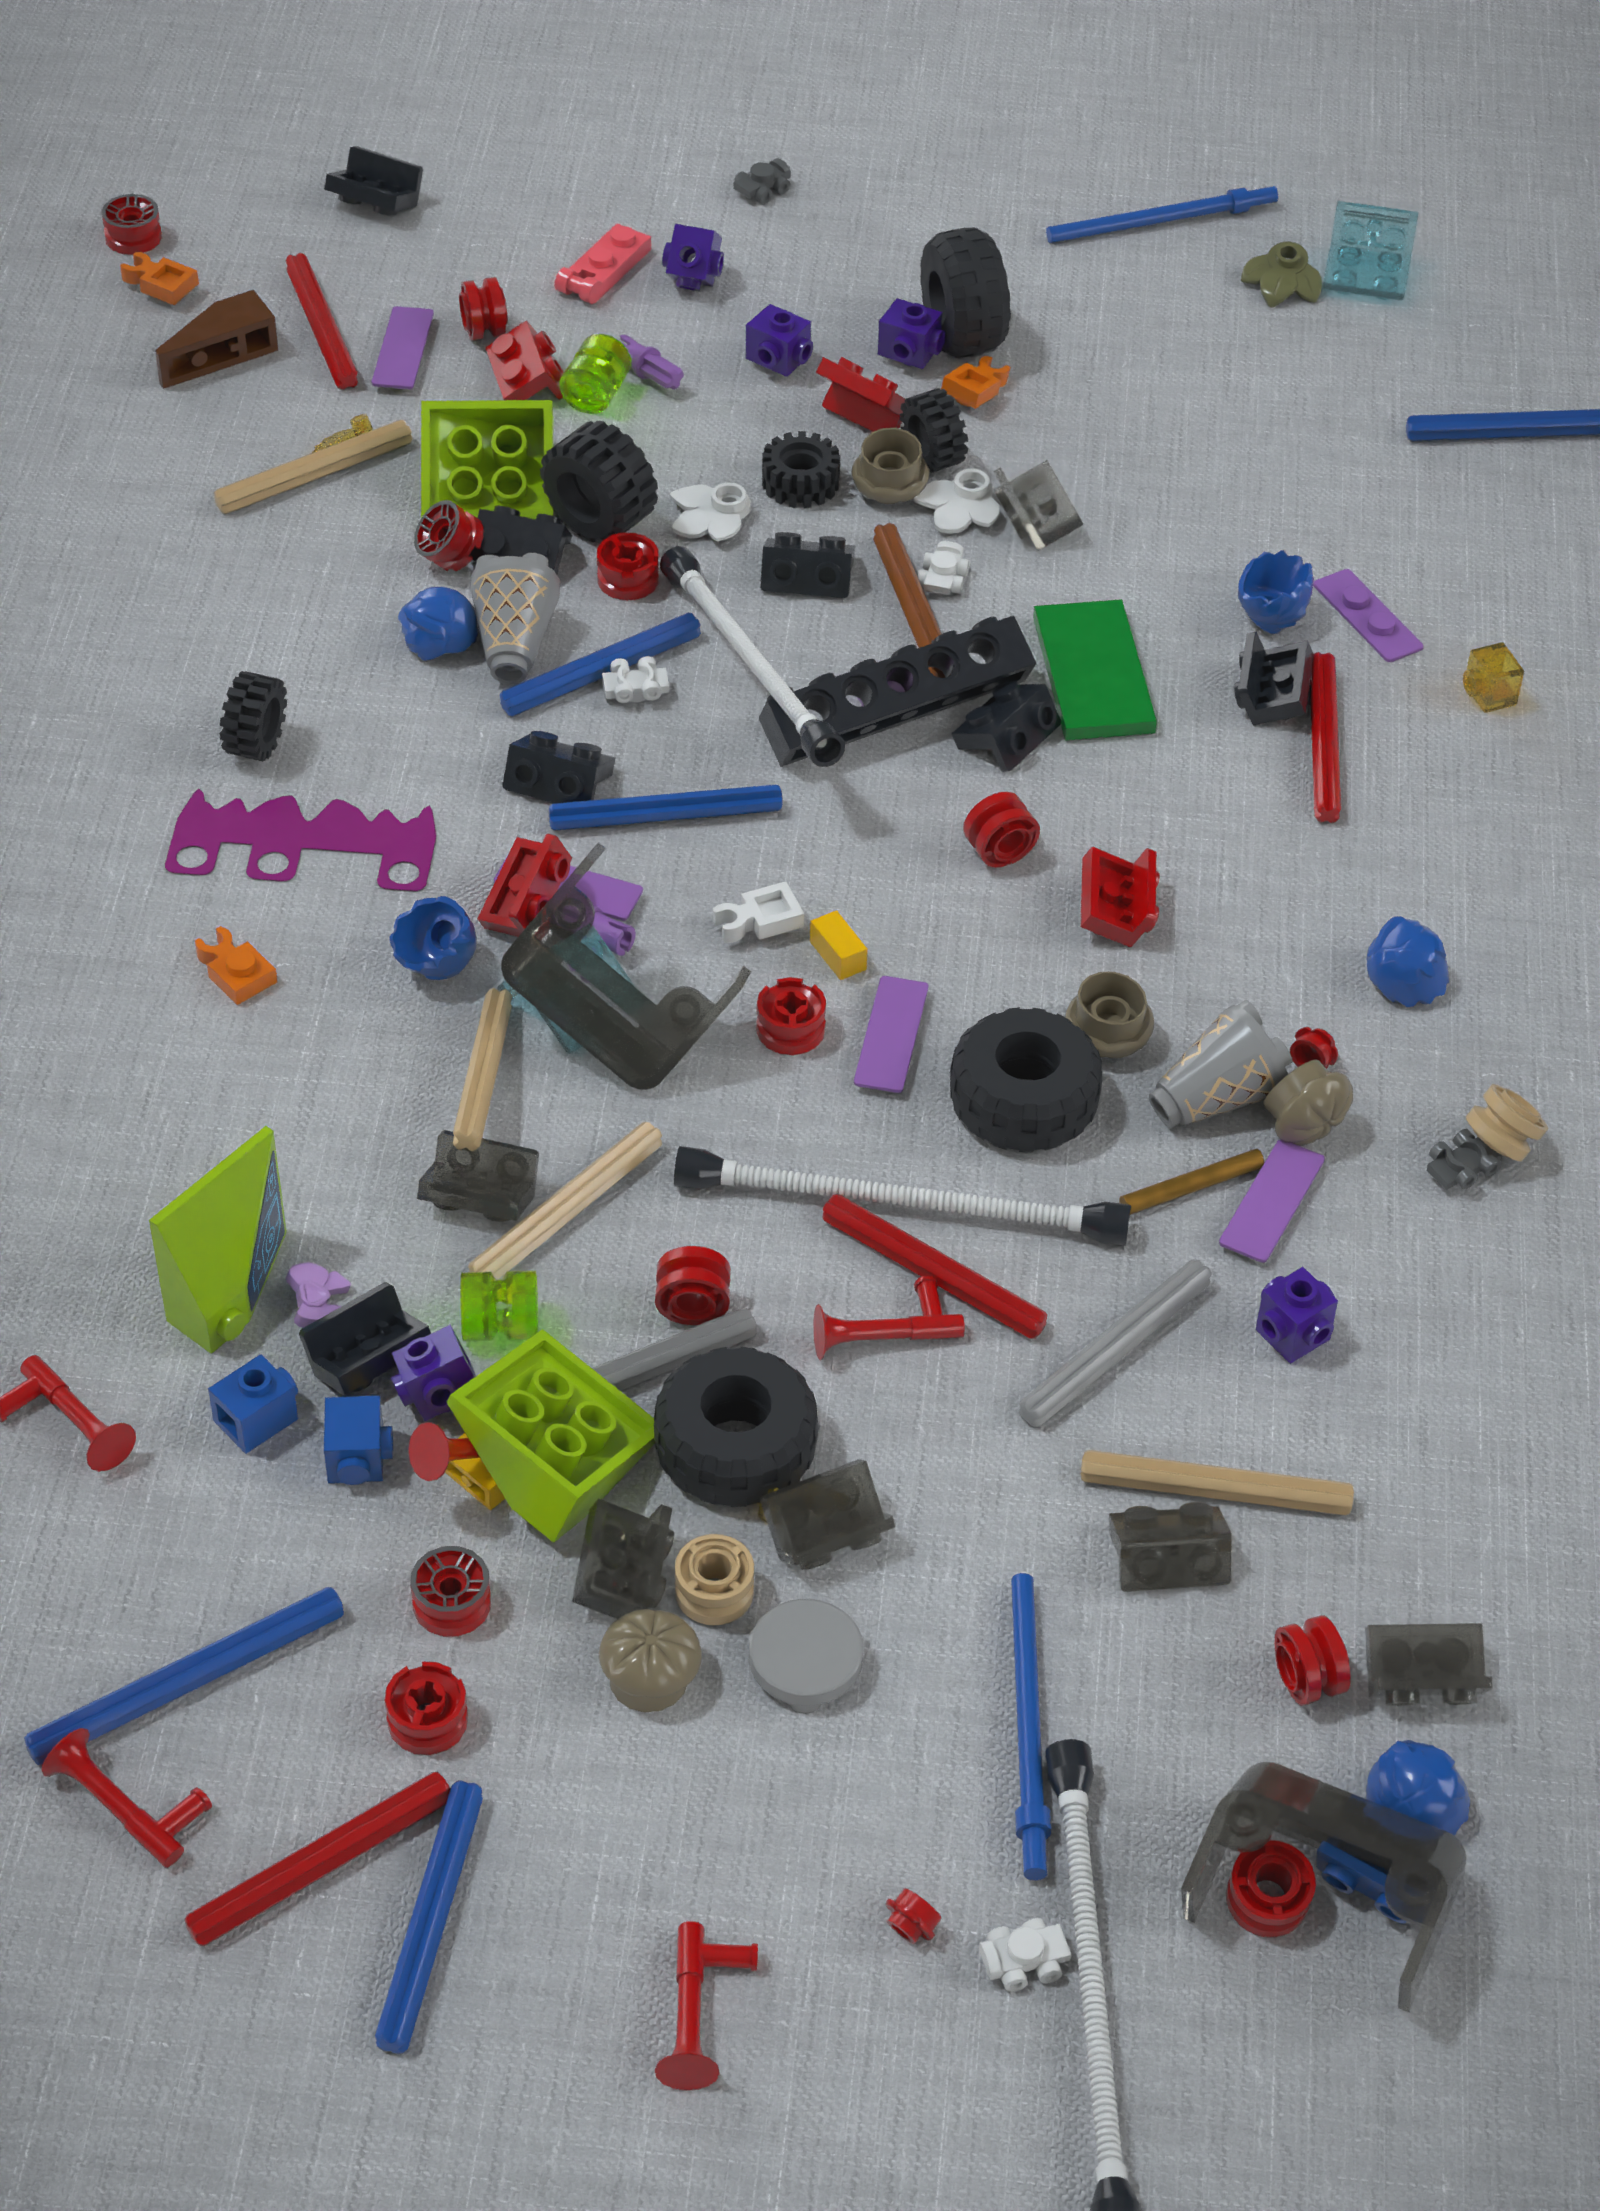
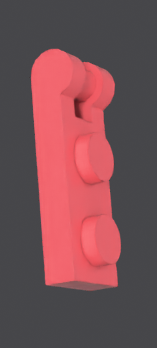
M615 224L570 268L563 267L560 269L555 279V289L567 295L576 293L582 301L595 304L651 251V236L633 230L630 227Z

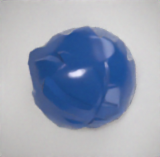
M1281 550L1276 554L1263 552L1258 558H1253L1246 565L1239 579L1238 598L1247 615L1258 627L1270 634H1278L1283 629L1295 626L1296 622L1306 615V608L1311 600L1314 582L1311 563L1303 564L1301 556H1288L1284 550Z
M429 587L422 590L403 606L398 614V620L402 624V633L405 635L407 648L411 652L417 653L418 657L424 661L432 660L445 653L463 652L471 644L476 643L479 635V627L473 605L463 594L454 589Z
M446 896L416 900L411 910L400 914L396 918L394 931L389 937L395 959L406 969L422 974L429 980H444L458 975L473 958L477 947L474 924L465 910L455 900Z
M1402 916L1392 917L1386 922L1378 936L1368 947L1366 960L1369 978L1390 1001H1399L1406 1007H1414L1417 1002L1425 1005L1431 1004L1435 997L1445 994L1446 985L1449 984V971L1443 943L1435 932L1429 927L1421 925L1418 920L1405 919Z
M1412 1740L1397 1741L1385 1753L1380 1755V1758L1373 1764L1368 1774L1366 1786V1803L1368 1808L1374 1815L1381 1817L1426 1843L1451 1839L1456 1835L1460 1826L1468 1821L1470 1798L1464 1780L1454 1767L1455 1761L1445 1751L1436 1748L1434 1745L1417 1743Z

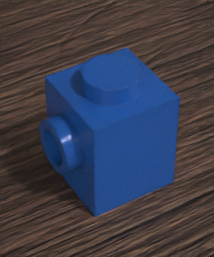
M262 1354L208 1388L213 1421L245 1454L298 1420L295 1398L298 1394V1387L294 1379L284 1368L279 1367L276 1369Z
M380 1395L325 1398L324 1457L328 1483L359 1485L365 1482L383 1481V1459H393L394 1445L392 1426H383Z

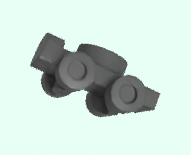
M775 158L769 163L758 162L751 166L749 174L741 171L735 176L733 189L748 199L755 197L762 204H766L770 201L773 194L770 188L773 187V190L779 194H785L789 190L790 181L787 179L791 177V169L786 162L779 158Z
M1462 1129L1453 1139V1143L1458 1147L1452 1151L1444 1141L1436 1143L1431 1148L1429 1156L1434 1161L1428 1163L1426 1171L1445 1190L1457 1184L1462 1189H1468L1477 1181L1479 1172L1482 1171L1487 1177L1494 1175L1502 1165L1500 1162L1502 1155L1491 1149L1479 1137L1475 1138L1468 1129Z

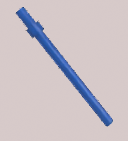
M1276 186L1249 191L1245 187L1228 190L1226 195L1050 226L1046 228V236L1049 243L1225 211H1229L1231 214L1248 212L1252 206L1278 202V190Z
M1019 1573L1011 1578L1021 1806L1015 1811L1016 1836L1022 1840L1024 1877L1028 1880L1037 1881L1047 1877L1046 1839L1051 1835L1050 1809L1044 1805L1034 1579L1030 1574Z

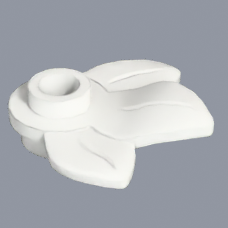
M977 469L962 470L956 474L953 481L935 480L930 482L918 496L914 497L915 503L935 510L934 527L941 533H959L965 530L972 522L989 527L997 520L1000 512L999 504L992 498L993 486L989 481L988 475Z
M722 483L714 488L702 484L692 485L670 493L672 501L684 510L673 523L672 531L686 538H699L709 534L715 541L728 539L740 530L741 519L746 517L751 509V501L745 489L736 483Z

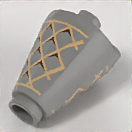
M528 553L522 557L483 555L477 559L476 569L471 574V595L486 663L491 670V676L495 680L509 684L519 683L526 679L527 673L531 670L560 597V579L555 571L548 567V559L538 553Z
M1244 1000L1238 1005H1231L1225 1009L1157 1082V1089L1149 1094V1101L1154 1111L1168 1128H1172L1178 1123L1185 1126L1265 1100L1270 1091L1288 1075L1285 1067L1292 1063L1290 1052L1278 1037L1273 1039L1268 1037L1261 1027L1262 1019L1258 1011L1248 1000Z

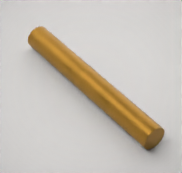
M1256 1148L1120 1196L1119 1203L1130 1204L1131 1215L1261 1169L1265 1163L1261 1151Z

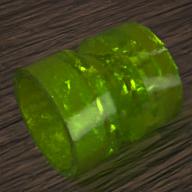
M593 334L584 339L559 381L560 392L566 402L576 410L587 414H597L606 410L632 367V358L628 349L619 340L605 334Z
M537 1270L507 1271L502 1279H496L491 1271L461 1272L460 1301L463 1341H492L497 1332H503L508 1340H527L538 1332ZM498 1302L512 1304L511 1307L498 1310Z

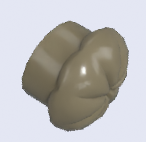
M882 428L868 435L861 446V454L854 461L851 470L856 488L865 497L887 505L907 502L918 496L926 487L930 473L928 465L922 457V448L919 440L910 432L898 428Z
M1098 972L1089 975L1081 983L1077 996L1070 1002L1065 1014L1066 1018L1082 1031L1084 1030L1092 1039L1101 1058L1118 1059L1134 1054L1147 1044L1155 1025L1154 1016L1147 1003L1146 994L1139 983L1129 976L1117 972Z
M1312 1060L1284 1077L1270 1091L1263 1103L1264 1107L1276 1119L1275 1132L1278 1138L1285 1142L1304 1146L1326 1137L1331 1132L1332 1126H1338L1342 1123L1353 1102V1086L1346 1075L1340 1072H1329L1319 1060Z
M642 1609L625 1614L607 1628L599 1646V1662L605 1676L610 1680V1689L616 1699L629 1709L644 1713L661 1711L674 1705L684 1695L687 1685L695 1678L702 1661L701 1646L695 1631L682 1618L667 1611Z

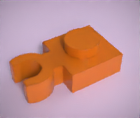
M135 252L133 254L134 266L125 263L120 265L121 276L124 282L134 285L140 284L142 293L172 305H176L199 284L197 270L165 257L158 263H154L147 254Z
M984 356L979 360L978 367L966 362L945 375L941 389L946 390L947 394L955 398L959 404L976 409L998 395L999 388L1007 384L1011 367L1005 365L1000 369L992 368L993 358Z
M222 926L216 928L218 945L209 946L200 938L195 940L197 957L200 962L207 965L209 978L236 1005L278 982L276 968L248 941L235 948L233 946L232 934L228 929Z

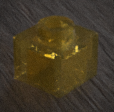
M1504 642L1470 650L1467 670L1463 674V685L1466 693L1476 700L1484 713L1517 705L1524 670Z

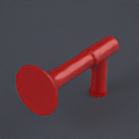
M922 1276L915 1281L914 1289L918 1294L923 1316H909V1318L841 1320L829 1316L823 1311L821 1305L817 1304L813 1319L815 1351L818 1359L822 1360L829 1348L843 1342L909 1338L910 1340L963 1338L965 1333L964 1317L962 1314L943 1315L936 1278L933 1276Z
M32 1355L23 1361L20 1370L27 1380L0 1397L1 1423L7 1420L9 1415L40 1395H43L51 1404L56 1405L88 1439L90 1445L86 1458L87 1464L92 1470L99 1472L108 1471L121 1464L129 1456L136 1442V1432L131 1425L117 1423L107 1426L70 1391V1387L40 1356Z
M431 1422L420 1424L413 1431L408 1449L410 1463L414 1472L426 1481L438 1480L445 1473L450 1461L480 1458L469 1438H447L444 1431L438 1425Z
M80 1728L66 1735L47 1755L42 1765L41 1771L43 1775L51 1777L58 1773H63L74 1778L92 1793L165 1868L176 1863L182 1856L184 1847L173 1837L203 1812H207L212 1808V1803L204 1791L195 1787L190 1791V1795L156 1821L147 1811L142 1808L140 1809L93 1762L86 1746L90 1735L88 1729Z
M687 1921L679 1925L676 1981L678 1983L677 2035L672 2055L664 2057L655 2067L656 2078L662 2084L673 2089L698 2090L708 2087L717 2081L720 2074L719 2067L711 2058L703 2055L700 2041L701 1984L704 1981V1967L747 1968L750 1971H757L758 1944L705 1943V1928L701 1923Z

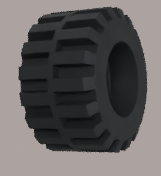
M599 420L595 423L592 421L586 422L548 450L541 460L543 467L540 468V477L544 481L542 487L544 493L549 498L548 502L552 509L558 513L563 523L570 526L571 530L578 536L583 535L587 541L601 543L611 535L626 533L655 509L654 505L658 501V495L655 491L658 489V484L652 474L654 470L651 464L647 462L642 449L635 445L633 439L627 433L624 435L613 424L608 426L605 421Z

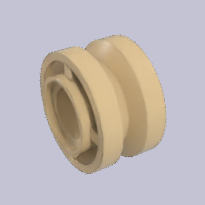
M1492 1084L1483 1094L1488 1106L1485 1108L1475 1105L1466 1115V1120L1473 1128L1474 1133L1491 1149L1505 1157L1522 1161L1531 1151L1526 1139L1540 1140L1547 1132L1548 1126L1541 1118L1540 1113L1527 1100L1510 1089Z
M721 1534L703 1535L688 1542L680 1550L675 1561V1597L682 1612L690 1619L705 1625L728 1624L746 1613L751 1606L754 1596V1561L747 1547L735 1538ZM718 1578V1579H722V1580H719V1581H710V1580H707V1579Z

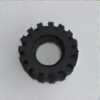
M936 388L904 400L905 403L901 405L903 413L900 414V421L904 423V426L901 429L916 436L921 443L922 457L928 465L929 472L933 473L963 462L966 459L965 454H968V447L964 444L968 442V434L963 433V428L966 427L965 421L959 418L961 413L959 406H953L954 398L951 395L947 396L946 390Z
M798 431V437H793L792 433L788 432L784 433V440L776 436L772 439V445L766 444L764 453H762V487L766 489V495L769 498L775 496V502L781 505L787 500L789 501V507L796 508L797 503H803L804 508H811L812 501H815L820 506L825 504V497L831 500L835 496V491H838L840 483V455L838 447L836 445L832 446L830 439L826 437L820 441V434L813 432L810 438L806 437V431Z
M241 671L239 677L235 676L232 681L233 688L229 687L227 691L228 701L223 703L222 710H225L224 717L220 718V726L223 729L219 733L220 740H223L221 747L225 750V753L263 762L272 756L271 750L276 749L278 745L277 737L281 738L283 732L280 728L281 723H285L286 714H283V710L287 707V699H284L287 690L286 687H283V680L279 678Z

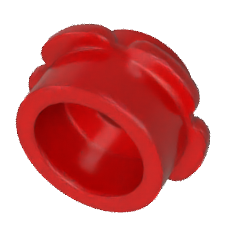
M1303 1027L1296 1032V1040L1290 1047V1054L1297 1067L1312 1060H1319L1327 1069L1329 1065H1334L1337 1062L1338 1049L1335 1047L1333 1037L1327 1031L1319 1028L1312 1030L1310 1027Z
M904 1888L895 1901L892 1899L886 1901L887 1908L892 1912L887 1923L901 1937L912 1944H915L920 1937L928 1941L934 1938L933 1930L942 1917L922 1897Z

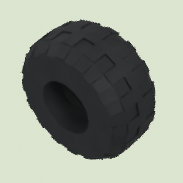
M976 227L959 228L935 234L922 250L920 285L923 305L942 312L941 330L945 331L946 337L941 351L955 356V358L981 355L995 351L1006 340L1005 337L1008 335L1009 322L1011 320L1008 278L996 242L988 233L978 230Z
M1033 1007L1032 1009L1009 1008L1004 1012L998 1014L995 1012L978 1020V1023L968 1028L960 1037V1041L954 1049L950 1068V1098L953 1101L954 1111L959 1120L961 1119L968 1127V1130L982 1140L985 1139L995 1147L1004 1150L1008 1148L1019 1150V1152L1031 1153L1034 1150L1040 1149L1046 1151L1056 1148L1071 1139H1075L1092 1122L1097 1112L1102 1088V1060L1092 1039L1084 1030L1082 1031L1078 1026H1075L1068 1018L1058 1013L1055 1015L1046 1012L1045 1009Z
M723 1347L710 1350V1352L702 1355L699 1354L683 1362L682 1366L668 1376L663 1383L660 1394L657 1396L654 1412L655 1447L658 1450L659 1462L664 1472L671 1477L676 1486L685 1493L699 1498L701 1501L731 1507H747V1505L757 1503L763 1504L776 1499L777 1496L787 1490L790 1491L798 1484L804 1473L809 1470L814 1459L818 1437L817 1403L813 1391L810 1390L806 1379L797 1369L795 1370L785 1360L773 1354L757 1351V1349L749 1347L729 1349ZM728 1421H745L757 1427L744 1432H727L715 1426Z

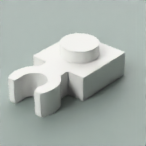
M785 881L742 893L741 905L723 903L713 908V923L715 926L727 923L722 925V940L724 943L737 942L745 936L746 932L753 930L760 940L803 928L804 912Z

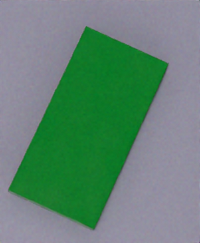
M1123 600L1034 606L1033 620L1057 712L1061 719L1064 739L1078 740L1156 733L1157 720Z

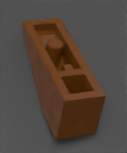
M254 289L214 302L155 350L160 386L165 389L279 351L275 316Z

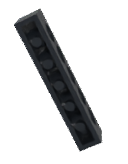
M1013 615L1001 620L994 616L978 622L972 627V630L957 634L955 630L948 631L937 636L931 642L932 644L917 648L914 644L907 645L895 651L891 658L876 662L875 659H867L854 665L850 672L835 677L834 673H826L813 679L807 687L793 691L792 687L789 688L807 710L818 712L823 719L822 721L832 725L843 738L845 744L988 695L1004 683L1016 681L1019 684L1025 682L1037 663L1015 616ZM969 653L980 655L986 664L975 662ZM928 667L940 669L946 678L934 676ZM894 681L899 683L905 692L893 690L887 682ZM770 695L758 719L780 767L808 758L801 747V736L796 730V725L773 696ZM846 696L858 697L864 706L859 707L851 704Z

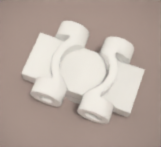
M941 541L937 544L935 553H925L923 569H920L918 573V579L924 591L950 595L951 590L952 593H962L964 577L968 575L970 560L962 558L963 547L960 544L951 541Z
M650 656L639 659V670L630 671L628 662L625 659L619 658L612 661L610 665L611 672L602 673L605 700L615 699L616 697V700L621 703L629 701L642 702L644 700L653 701L658 699L662 693H669L666 668H657L655 659Z
M1041 1918L1028 1920L1012 1933H1010L1008 1927L995 1928L987 1934L988 1941L979 1943V1951L989 1980L1001 1978L1007 1992H1016L1027 1986L1028 1981L1024 1972L1035 1969L1041 1983L1055 1982L1062 1976L1059 1964L1068 1962L1071 1959V1953L1061 1925L1056 1924L1046 1927L1044 1920Z

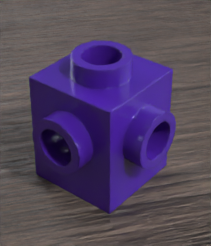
M675 224L671 243L667 242L663 250L662 265L666 267L665 273L673 280H677L676 286L683 289L700 291L701 285L713 287L715 276L720 277L724 265V252L720 251L722 237L715 230Z
M896 298L879 320L877 355L901 362L907 366L924 369L933 355H939L944 346L946 334L945 331L941 330L942 312L927 308L922 304Z
M768 304L746 324L745 359L786 377L801 364H805L809 360L813 351L811 321L797 316L790 311Z
M1301 1267L1286 1277L1278 1276L1272 1279L1264 1287L1261 1293L1255 1330L1291 1364L1330 1340L1334 1330L1333 1324L1338 1300L1327 1284L1318 1281L1304 1267Z
M451 1324L426 1337L417 1338L407 1346L392 1353L399 1374L391 1377L393 1385L403 1405L406 1407L414 1403L424 1422L442 1413L450 1412L451 1409L447 1404L449 1396L476 1377L472 1363Z

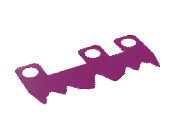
M197 789L177 818L165 861V868L171 873L206 875L212 872L215 867L221 842L253 844L246 868L247 875L252 879L288 881L295 876L302 848L383 854L377 883L381 888L419 891L427 884L436 841L433 811L429 805L421 811L418 817H414L406 823H401L390 810L384 809L371 822L359 808L344 800L334 799L313 820L307 821L292 795L266 801L251 812H247L240 798H235L221 808L214 809L210 803L205 802L204 793ZM189 846L201 847L207 852V860L202 865L194 868L181 866L177 862L176 856L180 850ZM270 852L284 854L289 861L287 868L276 874H268L261 871L257 863L261 856ZM409 862L418 867L419 876L410 883L400 884L389 878L388 871L396 863Z

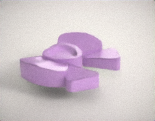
M307 1262L292 1266L287 1273L286 1281L296 1292L299 1309L295 1315L294 1323L304 1328L340 1308L341 1306L327 1304L330 1295L347 1293L351 1283L338 1272L332 1271L329 1273L325 1268L317 1264Z

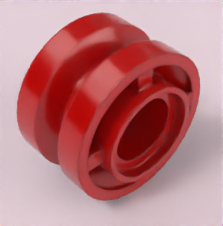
M484 278L481 288H478L473 280L461 282V293H459L460 313L463 327L468 332L470 340L483 339L485 330H489L493 337L505 334L506 325L508 324L507 305L503 289L500 287L497 278Z
M998 792L984 798L971 809L964 821L963 832L983 862L990 867L999 868L1016 863L1033 849L1040 835V826L1018 795L1012 792Z
M683 1246L665 1253L657 1263V1286L655 1291L657 1310L665 1318L684 1325H700L725 1315L730 1305L729 1285L731 1267L728 1260L719 1252L702 1246Z
M1320 1615L1307 1619L1303 1630L1294 1623L1279 1627L1276 1630L1274 1646L1277 1667L1284 1685L1299 1705L1318 1701L1322 1691L1327 1696L1333 1697L1346 1693L1349 1690L1351 1673L1348 1653L1338 1630L1327 1616Z
M1264 1840L1248 1846L1237 1857L1226 1888V1901L1231 1915L1241 1927L1258 1936L1279 1937L1294 1931L1306 1917L1315 1893L1316 1878L1313 1867L1300 1850L1282 1841ZM1260 1881L1275 1882L1282 1888L1284 1895L1279 1897L1268 1896L1258 1888L1257 1883Z

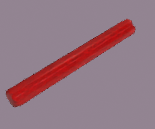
M300 252L296 256L290 254L285 260L287 264L286 270L334 382L342 390L348 386L354 388L358 383L356 377L358 372L309 260L305 254Z
M1316 652L1313 655L1310 677L1314 817L1321 823L1325 821L1334 823L1340 818L1339 812L1341 810L1336 661L1331 653L1321 654Z
M834 1194L825 1203L822 1216L825 1222L921 1277H935L938 1286L1030 1339L1037 1338L1044 1330L1048 1315L1039 1307L840 1194Z
M432 1772L188 1913L185 1917V1924L190 1936L199 1946L208 1945L446 1805L450 1793L449 1784L439 1772Z

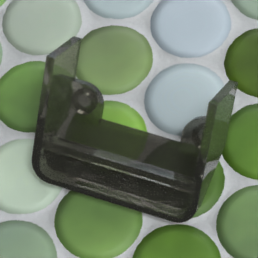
M598 842L505 952L501 961V971L505 981L626 1084L635 1089L647 1090L656 1087L664 1080L742 990L751 971L743 965L713 1001L693 987L679 986L670 990L656 1005L581 942L582 938L593 926L595 909L591 900L575 885L606 849Z
M1260 1762L1252 1765L1220 1800L1213 1813L1181 1887L1183 1918L1195 1923L1227 1848L1237 1852L1256 1851L1270 1840L1274 1831L1317 1849L1322 1841H1326L1388 1875L1385 1882V1899L1390 1910L1400 1919L1421 1927L1399 1984L1398 2008L1410 2012L1465 1874L1466 1853L1463 1845L1454 1835L1280 1764Z

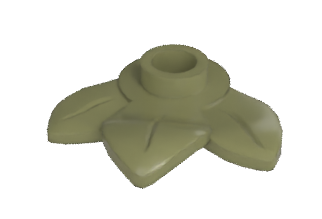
M1290 241L1277 243L1269 250L1268 254L1250 259L1245 264L1241 275V281L1244 283L1260 284L1261 294L1267 305L1271 308L1286 300L1294 292L1301 298L1315 303L1320 297L1322 290L1321 275L1318 270L1308 263L1307 251L1300 244Z

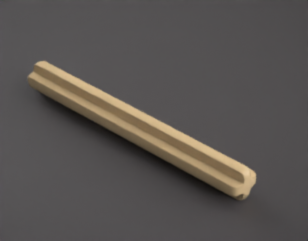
M404 420L392 422L218 488L214 492L215 503L223 514L239 510L409 445L412 442L411 429Z
M492 988L485 995L453 1130V1144L458 1150L467 1148L470 1151H475L481 1145L512 1009V994L507 989L498 991Z
M643 1122L472 1260L468 1265L470 1278L482 1288H488L661 1147L662 1134L660 1130L654 1128L650 1122Z
M1094 1450L1084 1452L1080 1473L1081 1480L1088 1483L1338 1515L1350 1514L1354 1499L1353 1485L1346 1482Z

